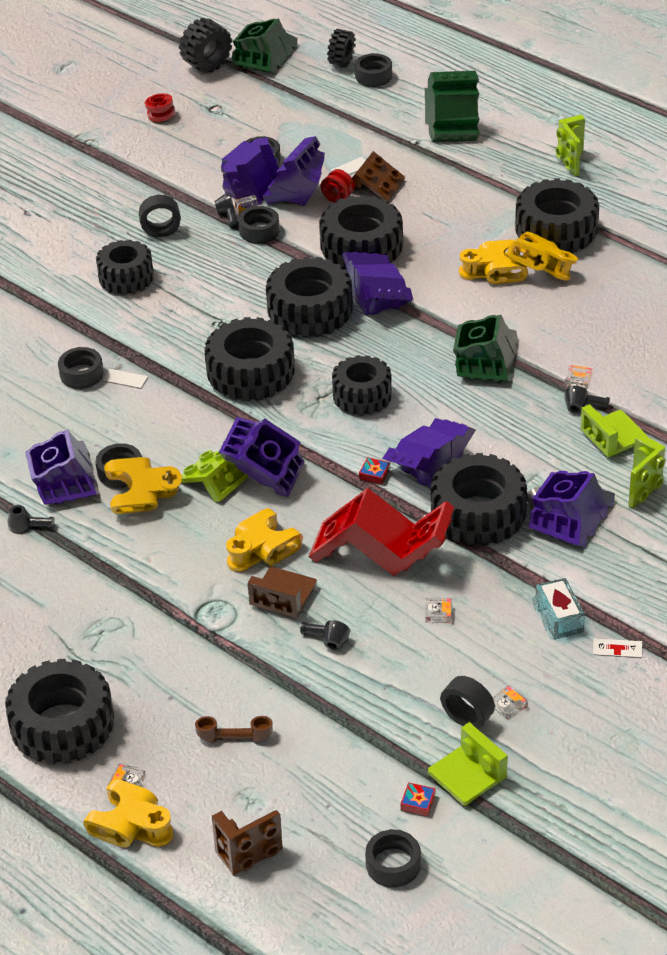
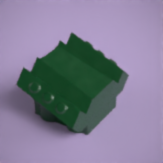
M279 18L247 24L232 41L235 46V50L232 52V63L246 69L250 68L255 71L259 70L261 72L277 74V67H282L285 59L292 55V48H297V37L285 31Z
M476 71L430 73L428 87L424 88L425 124L429 125V135L432 142L477 141L480 135L477 127L480 120L478 113V96L480 93L477 89L479 78Z
M490 315L484 319L468 320L458 325L453 347L458 377L471 380L512 382L511 371L514 372L513 363L514 357L517 354L515 343L519 342L517 331L508 328L502 315Z

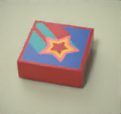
M367 457L359 471V479L383 484L391 469L390 462Z
M408 782L400 803V810L428 816L436 795V788Z

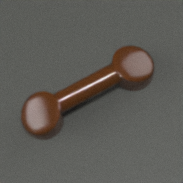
M204 716L196 720L195 731L198 737L206 742H216L218 739H252L254 742H259L270 736L273 731V721L267 716H257L251 720V728H217L215 718Z

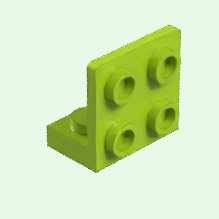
M582 114L559 120L558 129L556 130L558 144L555 149L558 159H561L566 169L570 170L575 177L579 176L580 154H583L585 118Z
M590 404L582 407L580 430L607 457L634 447L635 438L640 434L647 436L622 410L602 416Z
M643 434L635 438L628 506L632 509L639 503H643L648 495L655 489H659L664 482L665 446Z
M208 450L199 456V460L195 464H191L183 469L184 473L182 474L181 483L203 481L213 501L220 502L249 476L240 471L233 462L224 460L219 451L212 452V450Z
M470 722L461 727V746L428 768V774L464 806L507 778L508 755Z

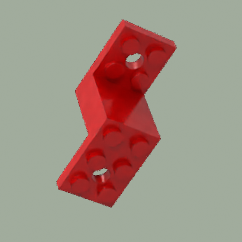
M367 488L322 522L309 558L317 563L322 558L331 556L340 545L344 546L349 542L391 575L395 576L402 570L407 571L418 559H424L432 549H438L443 545L446 540V530L452 522L451 515L454 506L445 501L414 524Z

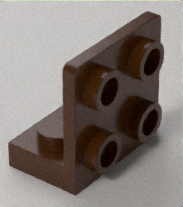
M373 151L352 179L355 187L358 189L364 184L381 199L389 201L404 181L405 176Z
M271 566L263 579L251 576L247 583L249 605L298 618L317 585V579Z
M277 810L240 829L233 819L229 820L222 811L212 815L215 852L232 875L250 869L254 864L267 857H273L283 849L281 814Z

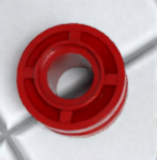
M159 93L145 100L147 116L151 121H166L176 113L173 98L170 94Z
M334 169L321 181L320 188L326 199L336 203L341 198L347 199L353 193L355 184L347 172L341 169Z

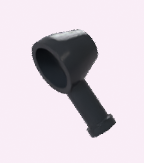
M230 192L220 196L214 201L217 213L227 215L230 228L238 227L239 223Z
M570 386L565 390L564 394L567 409L572 413L581 412L582 407L586 404L604 407L605 409H608L610 397L589 395L588 391L580 386Z
M15 505L9 511L7 524L11 532L20 534L29 531L32 527L54 529L55 518L31 517L24 506Z
M329 620L325 625L310 624L303 621L300 626L301 635L323 636L324 645L331 650H339L347 641L351 632L346 624L336 620Z

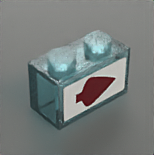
M563 578L536 585V595L532 598L533 606L536 612H540L544 629L550 631L553 639L556 640L584 633L585 613L567 579Z

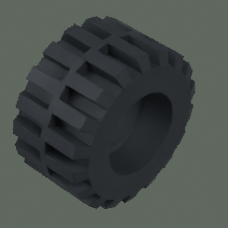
M209 18L196 19L193 24L190 23L187 30L183 31V37L180 38L181 44H179L180 56L185 62L200 72H214L222 64L224 65L226 58L230 56L229 52L232 50L231 34L227 29Z
M118 240L103 246L102 250H99L97 253L96 264L99 283L108 292L123 295L134 294L137 291L144 290L154 279L151 250L147 248V245L141 244L139 241Z
M357 355L353 358L348 357L345 361H340L332 372V391L335 405L344 412L348 411V414H358L359 416H364V414L371 415L375 411H382V407H387L392 399V374L390 367L387 366L386 362L380 361L379 358H371L368 355Z

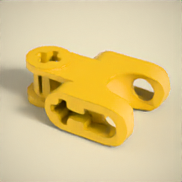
M531 232L523 233L519 239H515L508 246V255L514 261L537 271L544 270L561 280H570L571 274L569 271L572 264H576L578 261L575 255L558 249L555 243ZM529 238L532 240V242L526 241L525 239ZM515 246H520L518 250L521 251L523 255H518L515 252Z
M511 239L487 241L482 243L478 249H464L460 252L459 259L462 265L459 267V275L467 280L487 278L488 282L492 284L520 282L526 279L528 268L511 259L508 252H506L508 246L514 241ZM517 245L515 246V252L520 255L521 251L518 250L520 246ZM521 269L518 273L511 272V270Z
M147 457L110 460L104 466L106 477L109 480H121L129 487L128 492L115 495L112 498L110 507L114 514L154 510L158 507L157 499L175 496L182 481V475L177 468L173 466L152 468L151 460Z
M270 508L263 509L239 523L235 529V536L227 540L226 551L230 554L227 557V566L232 571L243 572L262 560L268 565L277 564L301 548L303 536L292 527L283 531H274L277 528V513Z
M119 779L111 780L106 788L110 803L117 807L107 812L92 810L83 821V825L90 836L123 848L129 847L134 839L152 846L161 847L169 844L174 837L173 827L170 824V812L165 807L157 806L158 799L155 794L146 788Z

